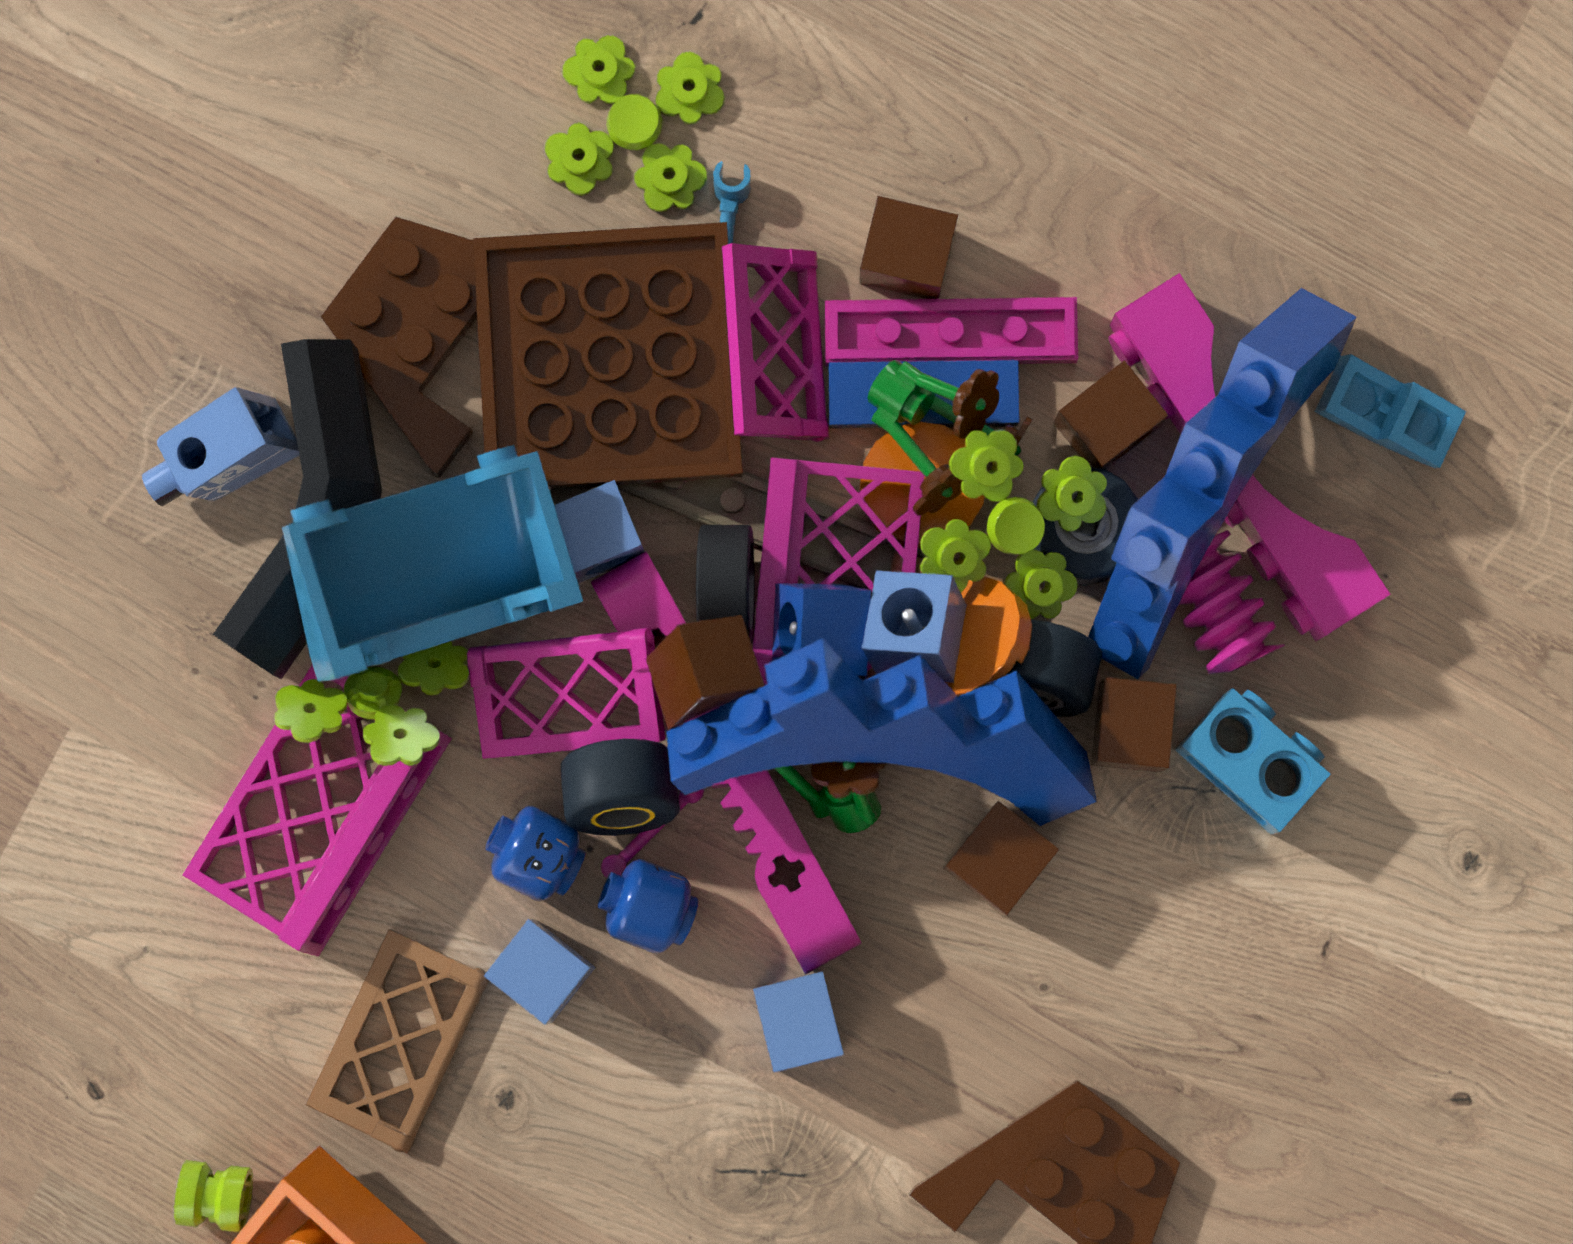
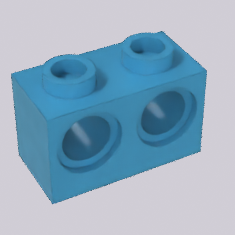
M1232 688L1222 695L1177 746L1175 751L1268 833H1279L1331 774L1320 765L1325 756L1312 742L1297 732L1289 738L1271 722L1276 713L1263 699L1248 689L1240 695ZM1222 719H1235L1245 727L1248 740L1242 752L1230 753L1218 744L1216 728ZM1272 761L1287 763L1295 773L1296 784L1288 796L1276 795L1266 785L1265 771Z

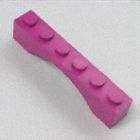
M1178 273L1116 312L1109 325L1114 333L1108 339L1121 362L1125 360L1130 367L1134 365L1137 367L1148 384L1147 389L1167 412L1168 417L1166 419L1170 418L1181 435L1185 423L1215 398L1211 361L1214 325L1181 274ZM1254 475L1251 476L1225 518V522L1231 528L1238 524L1253 545L1247 549V554L1252 564L1264 580L1269 581L1272 578L1276 580L1287 597V600L1282 602V608L1291 624L1301 635L1309 631L1316 642L1391 595L1355 540L1326 531L1293 513L1265 490Z

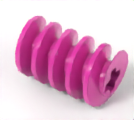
M1229 530L1215 535L1179 602V605L1195 604L1196 606L1184 618L1183 624L1185 628L1206 627L1207 629L1195 641L1194 646L1196 650L1217 649L1218 654L1205 667L1208 674L1232 672L1285 646V644L1264 645L1263 640L1276 628L1274 621L1253 622L1252 620L1256 612L1265 604L1263 598L1242 599L1240 596L1254 581L1251 575L1231 576L1229 573L1242 558L1240 552L1219 553L1218 547L1231 535Z

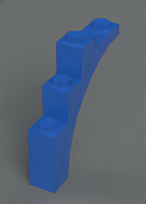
M1300 288L1239 341L1219 394L1185 423L1165 477L1133 504L1129 510L1111 557L1117 563L1088 635L1101 649V659L1136 679H1139L1150 668L1179 602L1213 538L1247 482L1289 421L1314 390L1336 368L1357 316Z
M820 639L765 665L767 685L667 731L671 783L684 795L731 778L778 767L838 761L890 763L934 770L977 784L1013 803L1039 826L1097 802L1087 751L1017 671L958 697L921 655L862 681L825 640Z

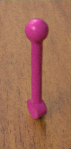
M704 789L688 795H684L679 790L680 811L688 803L693 804L700 801L703 797ZM665 825L639 833L618 855L612 854L604 858L601 863L603 875L606 878L611 872L621 875L627 867V863Z

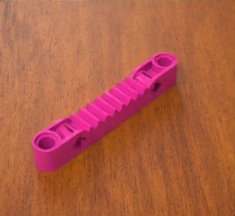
M646 551L591 581L617 632L650 628L653 638L662 634L666 638L678 624L686 623ZM768 771L743 775L712 785L713 789L731 788L720 802L725 811L737 809L744 811L733 824L737 833L752 831L756 833L745 849L750 856L761 854L756 861L754 875L758 890L805 975L862 944ZM785 856L790 864L801 861L805 867V871L798 876L801 887L793 892H789L784 884L774 888L769 880V877L777 872L773 862Z

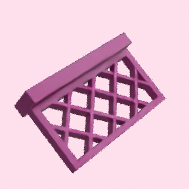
M771 457L753 651L765 685H767L765 665L772 662L775 584H798V576L806 584H815L800 566L801 549L821 532H823L846 562L819 584H831L849 568H852L872 592L874 583L857 562L884 539H887L903 558L902 572L915 573L921 515L917 516L912 509L914 504L922 497L920 485L925 477L922 472ZM808 474L835 476L852 496L849 501L823 522L806 502ZM846 478L873 481L857 492ZM883 481L910 484L908 510L886 528L863 498ZM855 504H858L881 533L851 557L827 527ZM806 512L817 527L802 539L804 513ZM906 522L903 548L892 533ZM869 660L867 663V671L872 668Z
M313 665L307 671L299 687L307 680L317 679ZM347 675L338 679H333L331 681L340 685L344 692V684L349 676ZM347 703V713L341 714L342 726L350 724L357 756L325 764L319 738L309 743L314 768L283 776L278 754L287 740L295 738L291 734V729L283 730L275 724L182 876L279 936L278 939L297 951L319 957L452 738L439 731L438 745L431 751L423 752V758L418 764L410 766L403 764L401 761L389 766L378 764L372 774L370 763L375 761L372 759L371 753L367 752L366 742L363 738L361 720H365V718L353 713ZM359 767L364 789L356 802L334 808L328 775ZM268 770H270L271 779L262 781ZM316 778L323 811L292 819L285 786ZM274 790L280 823L249 831L245 812L247 804L253 795ZM346 816L340 828H338L337 818ZM325 821L329 846L321 858L301 863L294 830ZM236 824L237 834L228 836ZM282 833L289 866L258 874L252 841ZM240 844L246 878L222 884L206 874L207 869L220 849ZM313 871L305 883L303 873ZM291 876L296 900L283 921L265 911L260 884ZM248 888L251 901L235 891Z

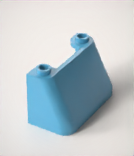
M511 445L478 455L477 459L480 468L459 476L347 509L332 511L328 499L290 511L294 523L282 527L308 650L318 682L338 679L366 670L367 666L389 662L392 659L500 625L583 602L538 451L518 457L515 446Z

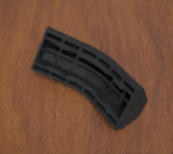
M303 339L281 343L303 473L296 509L329 499L332 511H337L381 499L382 486L358 348L351 339ZM284 535L212 634L279 679L284 677L307 644Z

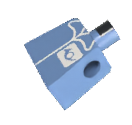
M235 387L161 435L157 439V446L165 461L143 473L142 479L148 493L160 506L168 504L183 494L188 497L214 501L299 456L297 438L275 398Z

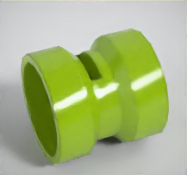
M186 1160L183 1163L177 1182L174 1203L175 1224L198 1227L208 1217L209 1222L216 1223L222 1231L240 1233L247 1223L253 1192L252 1168L231 1165L225 1171L217 1170L215 1175H213V1170L206 1162Z

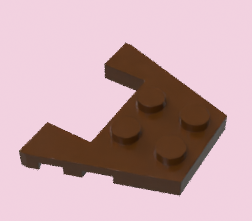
M395 216L322 314L321 318L336 339H351L358 348L363 377L428 468L435 475L441 477L473 434V431L422 394V392L477 319L473 240Z
M1075 1080L1008 1124L1007 1127L986 1141L971 1148L956 1158L954 1162L915 1185L909 1192V1196L956 1232L994 1182L1000 1180L1078 1244H1152L1180 1162L1083 1084Z

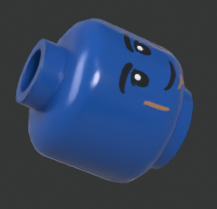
M535 806L523 808L516 814L513 820L502 815L493 828L485 846V850L494 854L491 864L494 879L539 902L550 898L554 893L561 896L565 895L578 875L586 851L579 847L580 837L577 830L568 826L567 822Z
M641 859L631 862L621 875L611 872L603 885L598 901V909L607 912L606 929L611 937L656 954L664 952L672 944L679 946L683 944L693 925L698 908V898L691 895V885L684 875Z

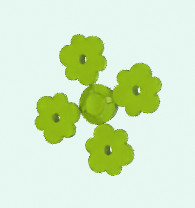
M612 35L604 36L597 43L587 38L580 40L575 48L576 56L567 59L563 65V77L569 85L578 87V97L583 102L592 103L599 97L603 102L613 104L608 113L606 123L609 135L602 131L590 133L588 127L582 123L571 125L567 134L555 133L551 135L545 143V153L551 161L548 166L550 179L556 183L565 182L568 190L575 195L583 196L589 194L594 189L596 180H607L612 174V165L608 159L613 153L614 141L618 146L628 150L646 148L642 157L644 167L639 168L635 172L634 181L639 189L645 190L644 200L649 209L655 212H665L673 204L679 209L689 208L694 202L693 192L702 189L706 184L707 172L705 167L700 162L692 160V152L686 145L679 144L670 150L664 144L653 143L657 140L662 130L661 113L666 116L680 114V118L684 123L695 124L701 119L702 113L710 115L721 110L724 105V93L718 86L721 81L720 69L712 64L704 66L701 57L696 53H681L676 57L673 67L667 66L659 70L657 82L661 89L656 95L655 105L644 96L637 94L626 95L627 85L625 81L634 76L635 65L631 59L625 57V46L618 37ZM598 65L605 67L601 72L594 71V68ZM692 84L695 87L691 91H686L684 86ZM577 153H583L585 155L584 158L579 161L575 160L574 156ZM667 172H673L675 174V176L672 179L664 178V175Z
M979 430L972 431L966 437V447L956 450L951 455L949 460L950 471L956 478L962 480L961 490L967 497L978 498L983 494L985 498L991 501L1001 502L993 508L987 522L988 536L980 530H969L968 525L960 519L949 521L945 530L939 527L927 530L920 542L921 550L926 556L921 562L920 571L922 574L952 575L960 592H962L967 587L969 580L976 582L985 576L986 565L982 560L989 554L992 543L995 548L1003 553L1019 554L1015 561L1016 572L1009 573L1005 578L1004 584L1026 603L1030 619L1037 617L1039 614L1045 618H1055L1061 612V602L1068 601L1075 595L1078 584L1076 577L1071 572L1065 570L1066 560L1063 555L1057 552H1050L1044 555L1042 552L1034 549L1041 542L1044 535L1045 523L1043 518L1049 521L1058 520L1060 527L1066 531L1077 530L1081 526L1082 521L1086 523L1099 521L1106 511V501L1101 495L1107 486L1106 478L1102 473L1097 471L1091 472L1090 464L1086 459L1080 456H1070L1061 463L1059 470L1050 469L1043 474L1041 483L1045 491L1039 496L1037 506L1026 498H1007L1012 491V479L1020 476L1024 468L1021 458L1014 455L1017 448L1014 436L1005 430L992 431L988 436ZM990 461H992L993 466L989 471H987L986 466ZM1077 491V498L1072 500L1073 493ZM959 552L960 557L957 561L954 562L953 557L956 553ZM1045 581L1044 588L1039 590V585Z
M452 641L405 655L403 656L404 661L398 667V677L385 668L367 667L366 670L351 674L344 684V692L337 688L325 689L324 684L321 681L318 682L317 679L307 680L301 687L296 685L285 686L275 696L276 706L279 709L274 715L275 724L283 730L291 729V734L297 741L303 743L314 742L322 736L323 731L332 733L342 727L341 714L346 710L348 703L351 711L357 716L365 719H375V723L368 724L364 728L363 738L366 743L371 745V757L377 764L389 766L401 761L405 765H416L422 760L423 752L431 751L438 745L439 731L434 725L427 723V714L422 709L412 708L405 712L403 708L398 706L402 693L401 682L411 687L420 686L422 692L427 695H437L442 692L443 688H461L469 679V670L466 666L468 650L462 646H453Z

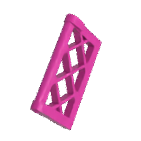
M736 243L722 246L734 435L787 438L790 440L814 442L829 439L816 272L818 268L817 252ZM747 267L754 268L764 280V284L752 299L749 297ZM787 271L797 272L799 301L781 280ZM772 291L791 314V317L779 332H777L759 309ZM751 322L769 343L756 361L753 360ZM798 325L801 326L803 363L786 343V340ZM776 353L796 377L783 394L779 392L763 372ZM755 385L773 406L766 416L757 415ZM803 387L805 388L807 419L801 418L790 405Z
M641 628L630 631L470 647L467 651V663L470 684L473 687L482 758L571 751L588 744L614 739H645L654 742L666 740L661 705L646 662L648 655L655 649L651 629ZM630 648L633 670L626 679H623L598 657L602 651ZM578 654L584 659L566 686L539 664L543 657ZM518 660L525 667L508 691H505L495 682L493 663ZM591 666L618 688L600 715L573 693ZM532 673L559 695L541 720L515 699V696ZM626 695L638 705L640 724L614 727L607 720ZM566 701L593 723L590 729L557 733L548 726ZM507 707L534 729L530 735L503 738L500 717Z

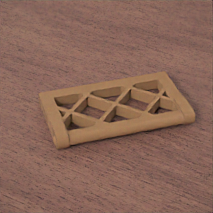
M389 929L308 1098L306 1106L391 1146L397 1152L409 1153L415 1136L460 1040L489 983V980L484 977L485 970L473 968ZM398 955L416 962L421 981L387 993L385 983ZM427 968L440 974L429 977ZM450 978L465 985L466 988L452 1018L444 1020L432 984ZM424 987L436 1024L402 1036L390 999ZM382 1003L394 1039L359 1051L357 1042L374 1006ZM439 1030L442 1039L424 1077L417 1079L404 1042ZM397 1046L409 1082L374 1095L362 1058ZM354 1061L366 1098L350 1104L333 1096V1093L347 1063ZM411 1089L414 1098L401 1126L398 1127L383 1120L377 1101ZM369 1105L371 1113H368L360 1109L359 1107Z

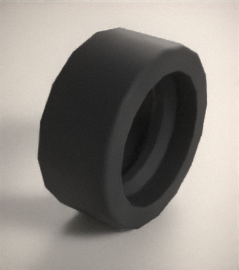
M702 525L698 534L696 560L697 621L742 615L750 642L752 643L755 604V560L752 527L750 525Z

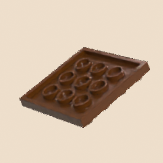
M727 222L473 238L484 452H491L511 445L515 446L518 457L538 451L549 490L597 487L615 480L616 485L743 477L741 436L734 435L722 246L729 244Z

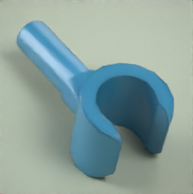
M720 161L715 166L713 172L714 193L720 201V222H727L728 243L730 244L733 243L735 220L739 204L749 197L751 191V175L748 165L744 164L743 181L736 186L725 185L722 182L723 161Z

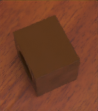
M877 196L861 262L859 284L923 299H939L954 239L958 214Z
M1124 360L1060 409L1053 424L1076 453L1088 461L1090 467L1107 470L1161 428L1168 414Z
M742 615L678 624L646 658L668 730L765 686Z
M1105 677L1098 685L1091 766L1160 773L1169 769L1177 684Z
M998 800L943 869L1000 915L1007 916L1060 849Z

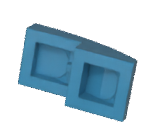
M1352 354L1340 356L1336 368L1314 411L1378 445L1433 468L1441 467L1466 413L1465 410L1415 382L1403 384Z

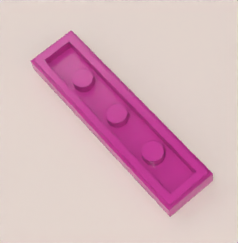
M1077 297L825 300L826 367H829V362H891L893 360H1018V364L1077 363Z

